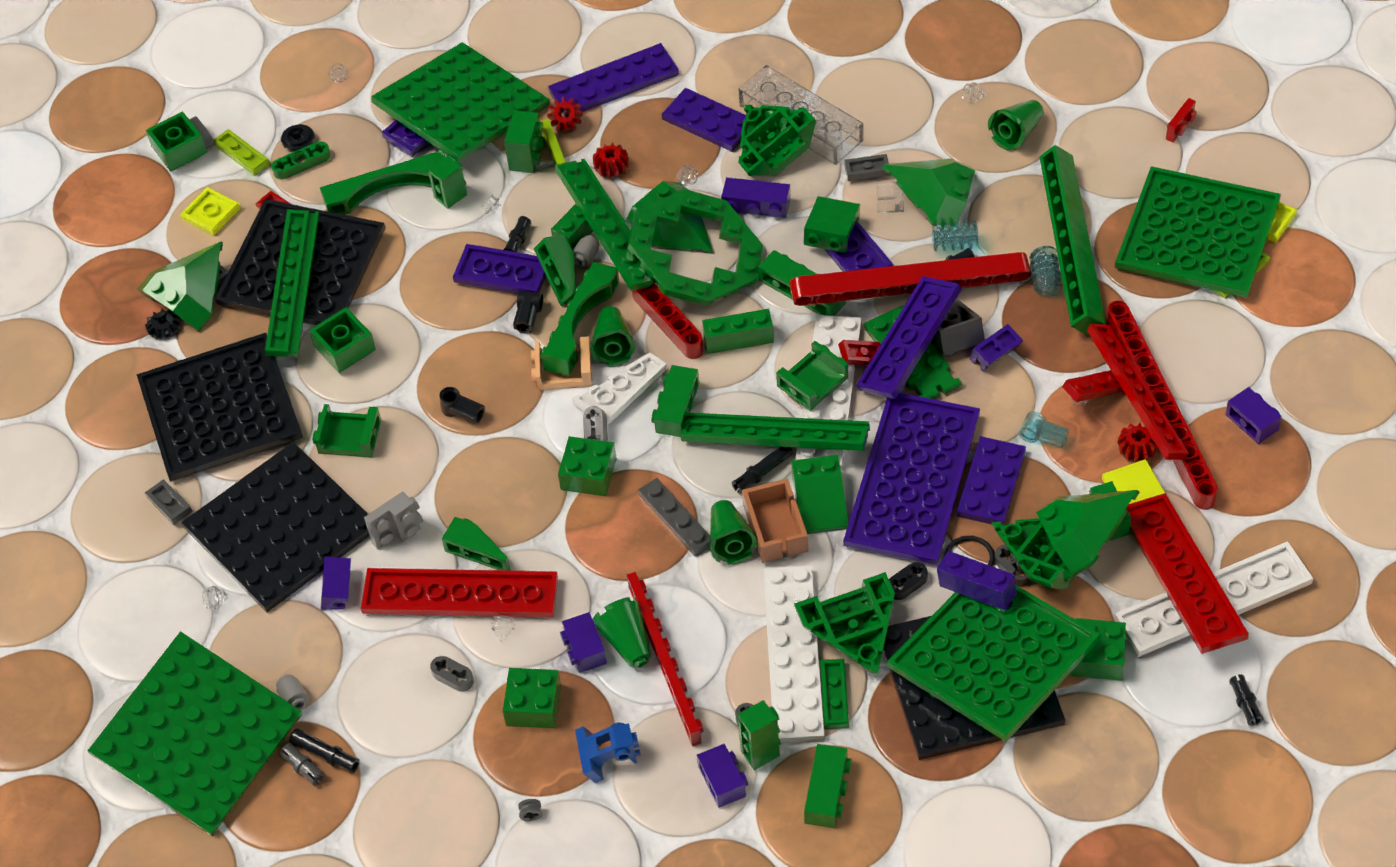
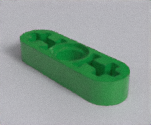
M320 141L276 159L271 164L274 177L286 179L327 161L331 156L327 143ZM299 158H306L302 163L296 162Z

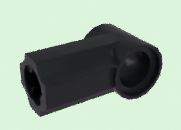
M519 291L517 312L513 322L515 330L523 334L533 331L537 313L541 312L543 307V293Z
M446 387L441 390L439 394L440 405L444 415L449 417L458 416L473 424H479L485 412L484 405L460 395V392L455 387Z

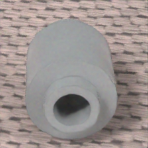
M587 235L579 240L573 249L574 265L586 268L591 264L599 251V242L595 237Z
M285 675L277 681L276 691L278 695L299 710H302L308 703L309 696L298 678L293 675Z

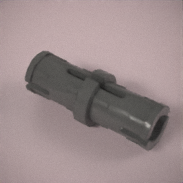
M290 743L282 748L287 753L280 751V756L293 766V770L297 774H302L313 786H317L323 781L319 776L324 779L325 773L311 763L312 760L309 756L302 755Z

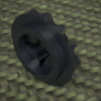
M303 124L292 125L285 129L281 135L283 147L288 148L290 152L294 149L299 150L313 144V139H315L313 130Z
M161 309L158 313L153 312L152 317H147L145 327L151 337L166 339L179 331L181 319L172 311ZM164 320L167 321V323L159 325V322H164Z

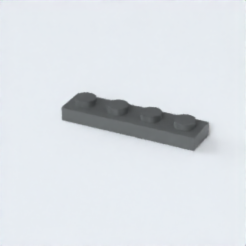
M658 478L638 489L639 496L694 557L710 547V535Z

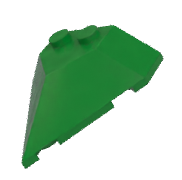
M745 104L746 119L743 120L740 143L742 155L739 156L738 163L749 176L777 175L810 148L816 120L806 108L791 110L789 107L761 105L759 108Z
M952 158L882 165L885 172H890L897 180L895 183L917 209L921 208L928 216L927 220L931 225L951 234L953 233L967 203L975 173L972 167Z
M662 181L632 206L625 220L629 229L631 230L633 217L637 209L683 189H689L677 182ZM680 211L677 227L656 222L652 245H655L657 249L689 252L692 249L704 250V253L712 254V248L701 216Z
M220 241L150 272L137 290L151 300H156L175 313L189 326L200 332L213 315L214 307L212 303L213 296L216 295L220 269L219 254L222 251L223 242Z
M1138 490L1060 496L1036 512L1051 544L1073 577L1095 564L1099 558L1097 553L1104 543L1107 544L1127 513L1125 509L1132 499L1135 500L1140 493Z
M1039 518L1015 520L1016 524L1001 525V522H991L992 527L1029 580L1049 588L1066 589L1076 577L1071 575L1054 549Z
M886 572L864 579L861 588L821 602L817 596L794 603L796 612L805 629L876 676L878 675L895 595Z

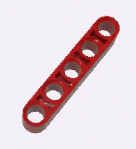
M655 283L651 284L650 287L632 291L634 301L687 358L696 359L703 354V341L700 331L660 291Z

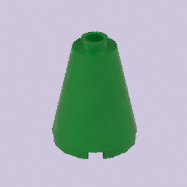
M1029 100L995 111L988 119V130H991L994 135L992 137L993 141L1005 150L1019 148L1043 117L1044 109L1038 101Z
M608 306L599 313L590 343L591 356L596 362L600 363L601 361L611 367L620 366L628 362L633 352L635 353V341L621 311L616 307Z
M717 501L712 505L710 514V551L712 557L717 562L721 563L720 560L725 561L728 565L746 561L753 555L752 551L755 547L757 549L756 534L731 501Z
M629 597L616 600L604 607L606 612L602 615L599 612L593 617L595 626L630 667L641 668L648 664L651 652L640 606L635 597L633 601Z

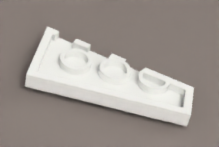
M649 352L627 365L626 370L621 373H614L607 377L608 380L599 386L595 384L588 388V392L582 396L578 394L573 397L572 402L584 412L590 406L601 408L606 413L608 426L667 370V363ZM595 413L594 419L599 417L597 413Z

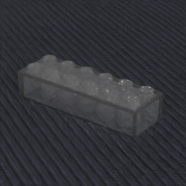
M765 65L739 88V104L742 108H745V104L759 108L761 105L789 107L791 110L806 108L816 120L809 149L834 165H837L863 141V123L768 65Z

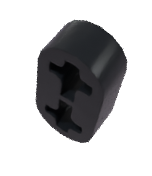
M913 562L889 578L895 592V600L906 598L927 582L928 571L924 564ZM913 572H915L916 574L921 573V576L919 577L918 575H914V576L912 577V573H913ZM894 585H896L897 587L902 586V590H900L899 588L894 589Z

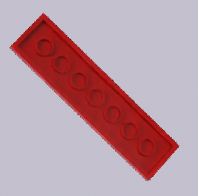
M1166 493L1128 504L1126 509L1131 517L1130 531L1200 653L1204 654L1248 640V631Z
M367 568L361 612L362 614L554 618L558 572Z

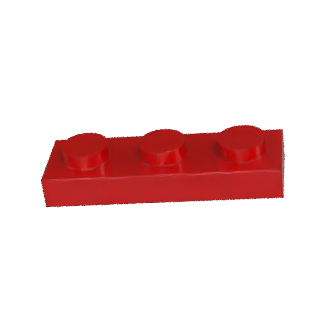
M1111 370L1065 380L1062 386L1075 402L1124 392Z

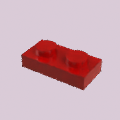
M1188 98L1168 123L1166 140L1173 143L1178 136L1183 135L1187 124L1194 121L1197 111H1195V100Z
M842 340L838 345L841 356L848 365L868 366L881 344L880 342Z

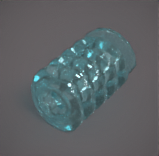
M964 221L962 228H960L958 222H955L953 229L949 223L945 224L944 229L940 223H937L935 230L932 227L934 251L937 252L939 245L942 246L943 251H946L948 244H950L952 250H955L956 244H959L961 250L964 249L965 243H968L970 249L973 248L974 243L978 245L976 221H972L970 227Z
M1052 246L1038 247L1029 257L1034 291L1041 296L1051 297L1057 295L1062 290L1057 250Z

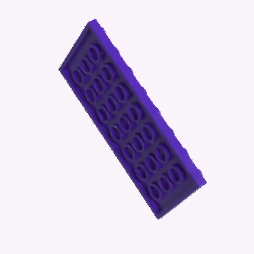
M899 393L896 399L887 398L845 533L843 546L938 565L979 419L980 408Z

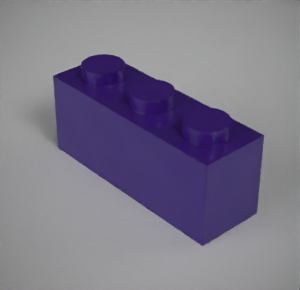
M726 177L721 199L727 200L736 213L787 218L791 200L790 184Z
M951 551L946 553L937 567L940 587L1005 611L1017 593L1015 574Z

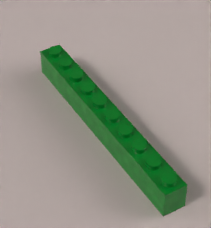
M1054 145L1040 155L1039 158L1070 325L1085 335L1090 336L1087 331L1090 324L1106 325L1073 155Z

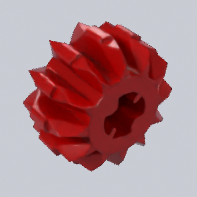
M562 97L561 103L555 99L556 107L549 106L551 113L547 114V117L551 120V126H556L557 132L564 128L565 133H568L569 127L575 131L577 129L575 123H582V120L579 118L583 116V111L579 110L581 108L580 104H574L573 98L567 102L566 98ZM562 113L569 114V117L565 118L562 116Z
M613 142L610 146L604 144L603 148H597L596 153L593 154L595 171L599 172L601 177L607 175L609 179L611 176L618 178L619 173L625 174V170L629 165L626 149H623L621 144L615 146Z
M1130 423L1128 428H1123L1117 441L1120 454H1125L1126 460L1134 458L1135 463L1139 459L1147 460L1148 457H1153L1156 448H1158L1147 428L1142 427L1141 423L1137 426Z

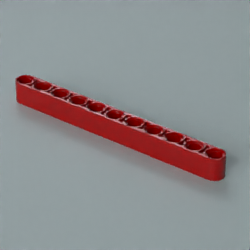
M1016 252L799 276L790 280L789 284L793 303L797 306L912 294L922 276L957 283L961 288L1024 281L1030 278L1032 274L1027 254Z
M1113 301L1108 306L1106 323L1111 326L1189 452L1185 460H1173L1195 506L1202 510H1208L1215 504L1217 484L1128 305L1123 301Z

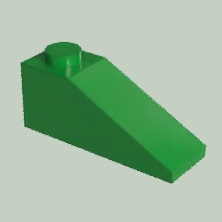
M565 234L544 237L534 248V251L560 306H562L575 295L574 253Z
M453 518L442 537L445 552L496 570L510 571L508 557L474 522L466 518Z

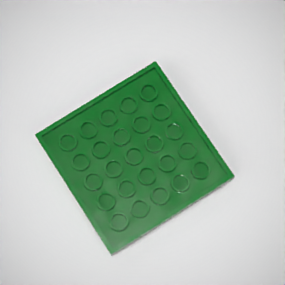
M461 42L372 95L371 103L454 160L460 162L508 131L514 110L538 113L549 106L550 99Z
M1151 166L1116 258L1115 268L1248 298L1281 194Z
M1017 585V593L1006 611L954 592L887 661L888 668L1007 742L1101 641V635Z
M180 631L87 751L106 766L213 836L303 713Z

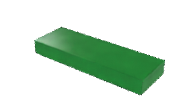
M845 659L820 660L824 730L849 728Z

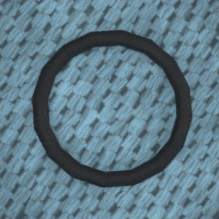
M973 535L954 539L945 551L946 555L957 543L973 540L980 542L987 548L990 556L988 565L993 566L995 560L994 550L991 545L984 539Z

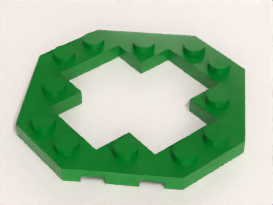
M683 189L635 211L627 249L632 256L636 255L641 262L640 266L650 278L653 277L659 284L658 288L664 295L709 306L721 297L726 298L738 292L739 289L756 283L763 244L727 200ZM680 211L721 222L719 239L740 244L735 272L715 267L711 283L670 273L672 255L651 249L656 222L677 227Z

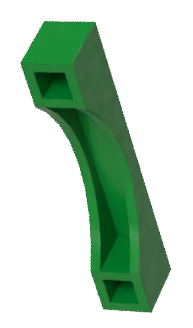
M437 151L322 186L320 191L326 210L343 215L350 214L366 198L392 187L417 185L432 188L428 169L445 158V154L443 151Z
M593 262L590 269L585 271L581 285L576 287L574 298L569 300L564 316H560L556 330L551 332L548 345L544 346L541 351L540 358L543 360L544 370L570 376L578 361L576 343L574 341L577 326L591 309L612 298L619 285V273L616 267Z

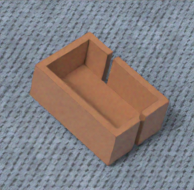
M788 478L742 490L743 507L749 525L756 534L757 549L762 563L781 559L784 553L789 557L808 552V535Z

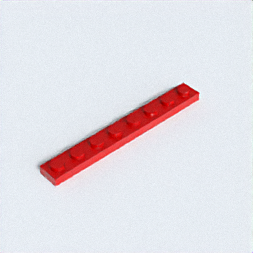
M1090 324L1087 329L1089 335L1165 460H1185L1189 452L1111 326Z
M636 572L627 574L628 588L632 598L635 597L639 603L646 633L692 746L701 744L700 733L704 732L702 723L699 718L695 719L693 712L696 711L691 697L686 698L684 693L687 692L683 677L678 678L676 673L679 671L675 657L670 658L668 652H671L667 637L662 638L661 636L663 628L660 619H655L653 616L655 608L651 598L647 599L645 596L647 593L645 582L643 579H638Z

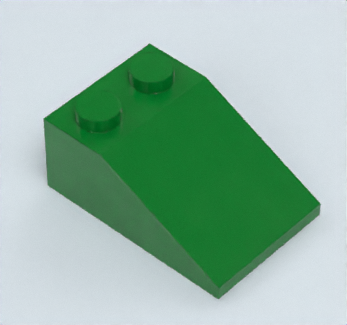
M838 455L791 460L796 503L807 534L847 529L848 517Z

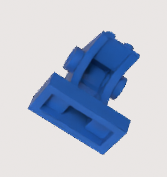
M617 722L609 728L594 734L584 726L575 730L583 774L594 783L604 780L602 766L609 759L616 758L618 761L630 759L633 763H637L636 756H641L640 749L634 750V748L639 747L637 734L636 732L631 733L629 723ZM611 741V746L600 750L599 747L603 743Z

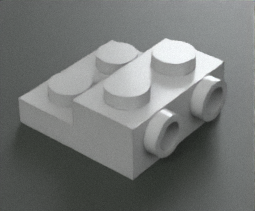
M402 491L364 517L371 542L377 550L383 545L389 544L395 537H398L403 542L421 530L420 523L423 522V518L417 511L420 506L414 497L409 498Z

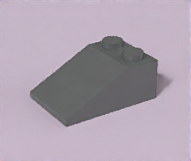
M956 298L931 342L943 356H951L956 354L957 351L974 348L985 340L982 318Z

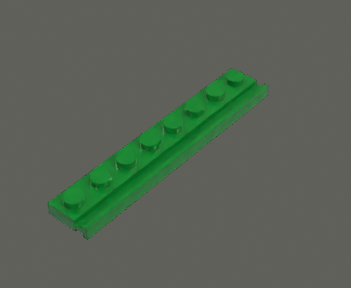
M582 159L581 162L571 161L557 164L555 169L557 175L631 291L650 287L653 283L658 285L653 277L650 278L640 266L641 262L636 255L632 256L628 251L627 247L631 230L586 160Z
M287 209L265 346L266 356L288 357V355H293L295 358L299 356L319 222V211L309 213V211Z
M688 412V418L685 420L680 436L682 442L864 451L868 431H870L869 421Z

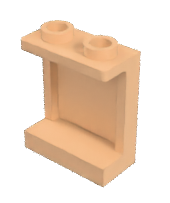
M589 336L580 337V346H576L578 361L570 376L544 370L543 360L540 358L542 348L539 341L535 342V350H531L532 364H535V368H531L532 382H537L538 390L592 386Z

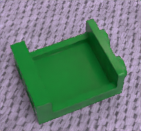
M818 196L804 227L803 244L846 253L848 238L854 224L859 222L860 204Z
M814 341L811 343V352L789 371L782 367L776 372L777 387L811 411L848 379V364L842 357H837L830 352L827 346Z
M324 404L322 412L318 414V428L313 432L312 437L318 454L372 458L382 421L378 407L369 406L367 414L333 412L329 404Z

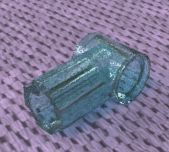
M1031 411L1027 414L1018 434L1027 442L1035 443L1039 440L1062 449L1067 441L1069 429L1048 422L1042 414Z

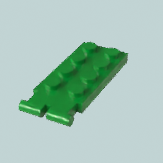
M904 305L864 323V329L874 342H880V344L883 342ZM931 341L905 383L910 391L915 389L919 397L930 399L940 397L938 390L946 394L962 386L959 378L954 379L949 373L950 366Z

